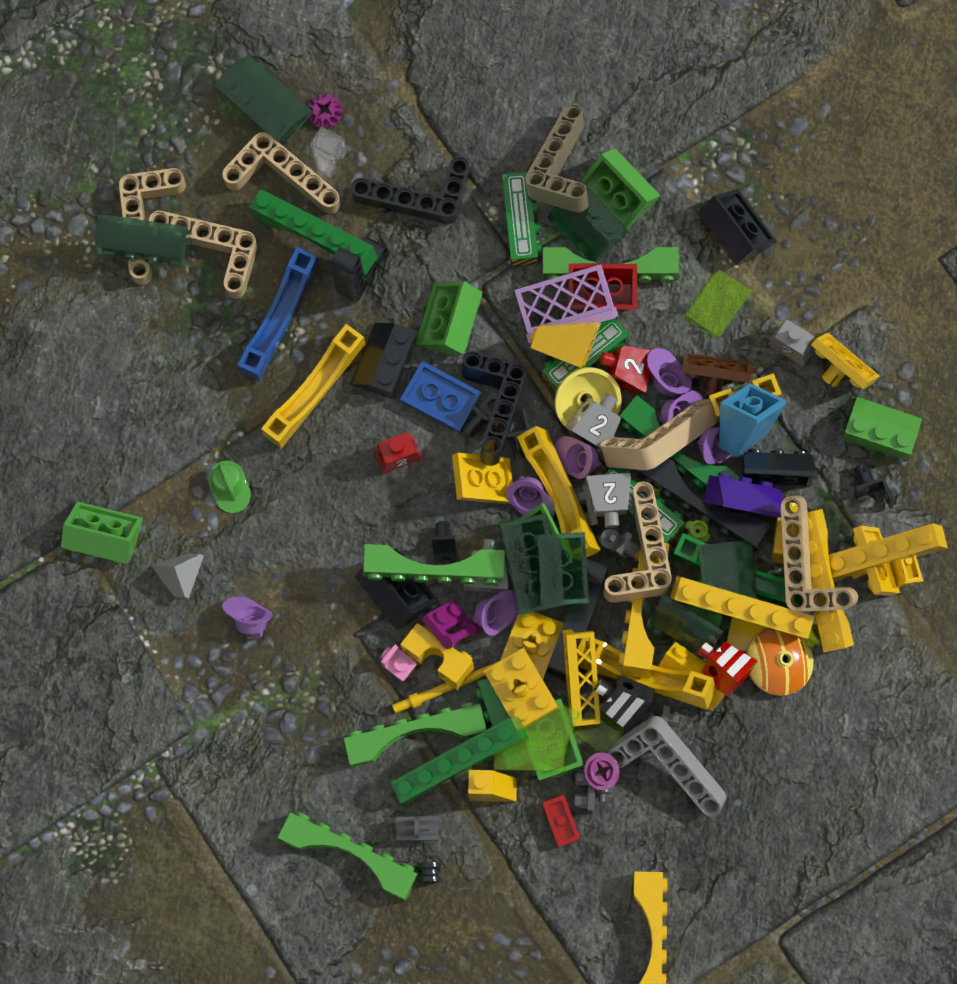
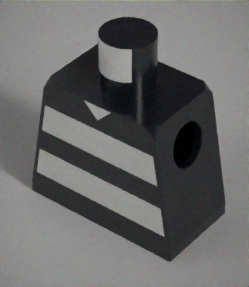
M622 675L618 676L612 685L600 679L594 688L596 693L602 695L600 710L627 732L652 704L654 694L653 688Z

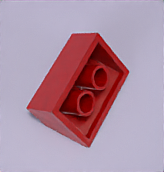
M569 263L568 274L601 264L614 307L616 309L637 310V264ZM597 271L588 273L585 279L586 282L595 287L600 280ZM583 274V275H580V276H577V277H579L580 279H582L583 276H584V274ZM573 278L568 279V290L575 293L580 282ZM583 284L577 295L589 301L594 290ZM597 292L591 303L598 307L606 306L605 296ZM568 294V305H569V303H570V301H571V299H572V296L569 295V294ZM575 298L570 309H585L587 304Z

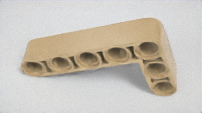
M261 132L256 134L223 170L222 175L225 186L232 191L241 189L266 163L323 212L334 214L340 209L338 192L267 133ZM263 142L269 144L265 149L258 148L259 144ZM279 156L285 157V160L281 163H277L274 160ZM248 158L254 160L250 165L243 164L244 160ZM295 170L302 171L301 175L297 177L292 176L291 173ZM233 174L239 176L235 181L228 180L229 176ZM311 184L319 186L313 191L308 189V186ZM327 198L335 199L333 204L324 203Z
M171 168L128 174L119 181L129 272L133 281L138 285H145L152 278L143 199L182 193L186 188V182L183 173L179 169ZM174 178L180 179L178 184H169ZM152 181L158 182L157 186L153 188L147 187ZM130 184L136 185L131 191L125 190ZM130 206H138V209L136 211H128V208ZM135 226L141 227L137 233L130 232ZM135 248H143L142 253L138 255L133 254ZM138 269L146 270L141 276L135 275Z
M155 211L150 215L149 224L151 230L158 237L230 253L231 257L224 278L226 293L233 299L241 298L245 294L257 252L256 239L251 232L164 211ZM157 221H165L162 227L155 226ZM181 225L187 226L184 232L176 231ZM203 230L209 232L206 237H198L199 232ZM222 236L230 237L229 241L225 243L219 240ZM244 241L252 242L251 246L247 248L241 247V244ZM240 261L246 262L245 267L241 269L235 267ZM234 282L240 283L238 289L232 290L229 288Z
M703 399L687 407L644 439L613 437L602 441L600 447L607 467L649 470L657 467L703 434L706 429L714 426L717 421L711 402L708 399Z
M647 482L637 483L634 486L631 497L645 571L608 577L604 584L603 596L609 602L615 603L661 596L668 592L671 584V572L655 493L652 485ZM644 492L648 497L645 499L640 498L637 493ZM650 514L652 519L645 520L641 515ZM653 535L657 540L650 542L646 539V536ZM658 557L661 563L655 564L650 558ZM660 578L663 579L666 584L660 586L657 585L654 580ZM639 582L643 588L635 589L631 584ZM615 585L620 591L614 593L608 587Z
M799 495L783 499L781 503L785 594L786 604L792 611L845 610L856 605L858 594L851 587L812 588L807 503ZM792 500L798 503L797 512H793L790 509L789 505ZM792 524H797L800 529L797 536L791 532ZM794 547L799 548L801 551L799 559L794 558L792 554ZM796 570L802 574L800 583L795 581L793 577ZM842 592L849 595L850 601L848 604H844L841 601ZM819 593L826 596L827 601L825 605H821L818 602ZM796 594H800L803 597L804 602L802 606L796 604Z

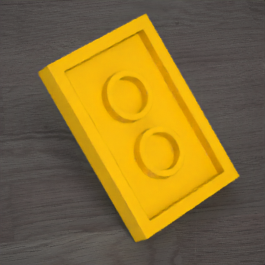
M829 333L816 338L811 344L815 348L814 352L819 357L827 358L832 363L822 375L823 380L828 384L831 383L832 387H837L845 375L850 378L851 384L862 389L872 385L880 377Z
M466 453L452 455L457 500L511 504L506 496L507 488L513 483L510 458L501 457L498 464L487 466L481 462L480 455Z
M868 526L853 528L855 534L853 539L856 546L883 539L879 528ZM891 563L879 565L851 575L854 579L868 574V586L874 595L893 596L900 593Z
M521 607L501 660L525 648L543 680L564 623Z
M525 648L484 670L509 717H519L524 729L559 709Z

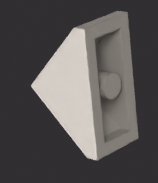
M188 553L151 566L174 597L189 599L204 555Z

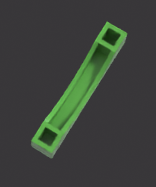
M543 247V280L568 274L569 263L595 262L575 255L566 247ZM656 247L648 254L636 260L621 264H637V280L640 283H648L651 280L671 283L674 280H678L679 247Z
M365 544L363 549V576H367L368 580H381L382 577H390L392 581H405V578H413L415 582H428V579H436L438 583H451L452 580H459L461 584H475V581H482L485 585H498V582H502L504 578V550L481 549L473 556L460 562L448 565H428L405 558L394 551L389 545Z
M469 702L461 705V709L452 711V708H445L439 710L437 715L430 716L429 713L418 715L416 720L407 722V719L393 722L394 726L384 728V725H378L370 728V732L354 731L348 733V737L344 738L351 769L374 763L390 745L415 733L443 732L463 740L471 739L486 731L480 704L475 705L474 702Z
M298 811L296 815L290 812L278 836L279 841L300 851L310 848H332L349 853L363 861L374 872L385 892L406 902L418 878V874L414 872V867L404 862L400 866L394 863V858L382 852L381 855L372 852L373 848L363 842L357 845L351 842L352 837L342 832H339L338 835L330 832L331 827L318 822L316 825L309 822L310 817Z

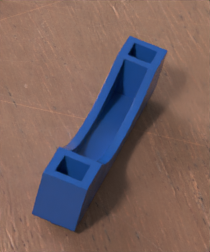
M296 247L287 265L275 299L263 323L247 345L237 365L240 373L259 382L261 381L319 265L317 255Z

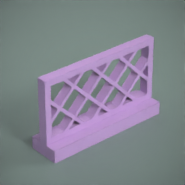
M601 264L514 290L528 333L526 336L529 343H531L530 336L533 329L538 328V326H531L529 317L533 311L544 317L540 325L579 322L600 323L618 316ZM597 271L600 279L596 287L585 281L588 273ZM583 274H584V276H583L582 279H580L579 277H577V276H580V275H583ZM573 278L580 282L575 293L564 288L567 279ZM551 284L558 288L554 299L542 294L546 285ZM583 284L594 290L589 301L577 295ZM561 290L572 296L568 307L556 302ZM531 291L537 295L532 306L524 302L522 292ZM597 292L605 296L606 306L598 307L591 303ZM540 297L551 303L546 313L535 308ZM575 298L587 304L582 313L578 314L570 309ZM554 305L565 310L561 319L556 320L549 316ZM568 312L572 314V316L566 317Z

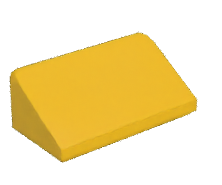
M916 557L890 562L898 588L923 582Z

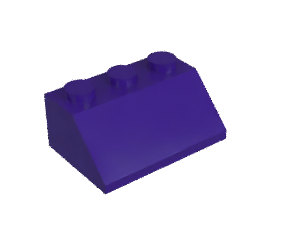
M718 472V476L709 475L704 502L781 518V503L783 501L781 489L772 488L773 483L759 480V485L752 484L751 478L739 476L738 481L732 480L731 474Z

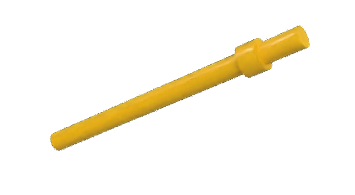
M498 662L473 671L462 686L486 677L484 670ZM444 683L420 694H417V692L408 696V699L395 703L392 707L395 714L410 707L414 709L421 706L422 702L452 691L455 688Z

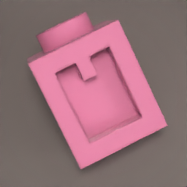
M396 644L392 648L388 647L380 657L383 659L381 661L382 667L403 683L418 666V663L402 652Z

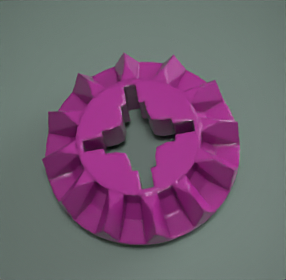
M328 93L324 95L318 94L317 97L310 100L307 107V115L313 125L319 128H329L336 125L341 119L342 105L336 96H331ZM319 106H320V107L322 106V107H324V108H325L326 106H329V107H328V110H329L330 114H329V113L327 114V113L324 112L323 114L320 115L321 110H320Z
M596 753L585 761L586 764L582 771L585 774V781L591 785V788L602 791L610 789L616 784L619 778V766L611 755ZM597 766H599V768L608 767V769H606L605 772H603L604 777H602L601 775H594L598 771Z

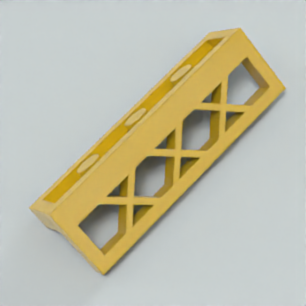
M572 629L562 630L570 723L572 726L600 724L599 694L594 691L598 682L594 632L574 633ZM589 638V647L582 653L576 647V639ZM584 658L591 663V669L585 676L578 671V665ZM586 681L592 685L593 690L587 698L580 694V688ZM587 704L594 709L595 718L582 719L581 711Z

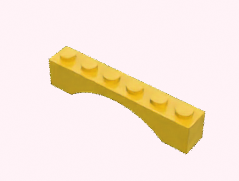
M345 324L305 382L273 413L261 428L263 436L282 449L366 345L364 336Z
M535 426L517 436L526 458L540 477L549 497L554 503L561 529V537L571 557L582 561L600 551L548 431Z
M823 509L808 512L812 588L835 587L830 569L828 530ZM794 524L796 535H798L800 529L797 524ZM819 593L818 602L821 605H825L827 601L826 596ZM843 610L814 611L823 652L844 649L854 645L850 625Z
M932 523L830 554L829 562L833 582L879 565L947 549L943 527Z
M665 543L667 557L670 543ZM639 548L634 561H639L638 568H633V572L645 571L642 551ZM658 557L650 558L655 564L661 563ZM635 583V589L643 588L641 583ZM645 598L629 600L628 602L632 603V610L627 609L625 623L629 624V630L623 632L622 644L626 645L625 652H620L618 666H623L622 675L650 679L654 647L647 637L642 621V605Z
M676 576L670 596L671 599L806 639L809 637L815 617Z
M582 638L578 650L583 653L589 647V638ZM595 639L597 673L613 679L621 676L623 666H618L621 651L603 641ZM584 658L578 667L590 670L591 663ZM652 665L650 679L622 675L653 688L655 693L706 710L716 691L712 677L694 671H678Z
M634 871L633 898L639 904L647 919L652 943L648 968L639 984H666V974H662V964H666L667 951L662 950V940H667V926H662V916H667V902H663V892L667 893V878H663V872Z

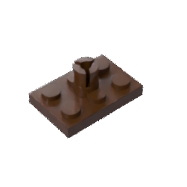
M684 353L682 373H686V376L692 378L706 376V387L704 389L706 395L723 391L724 379L731 380L732 383L740 385L745 384V382L750 383L752 362Z

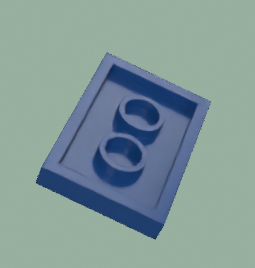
M422 361L401 396L400 402L460 433L473 411L471 407L473 405L476 406L482 392Z

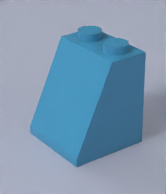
M751 383L723 400L720 405L719 448L737 457L760 442L771 430L785 407L786 400Z

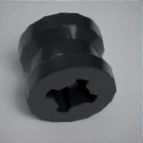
M418 863V869L420 870L418 883H441V877L439 876L441 863Z

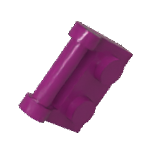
M454 600L429 612L421 619L446 649L454 647L456 642L465 637L474 636L479 632L478 624L470 621ZM458 625L462 628L453 634L447 633V631Z

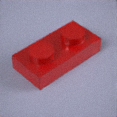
M562 795L542 802L558 848L579 841L580 836L565 796Z

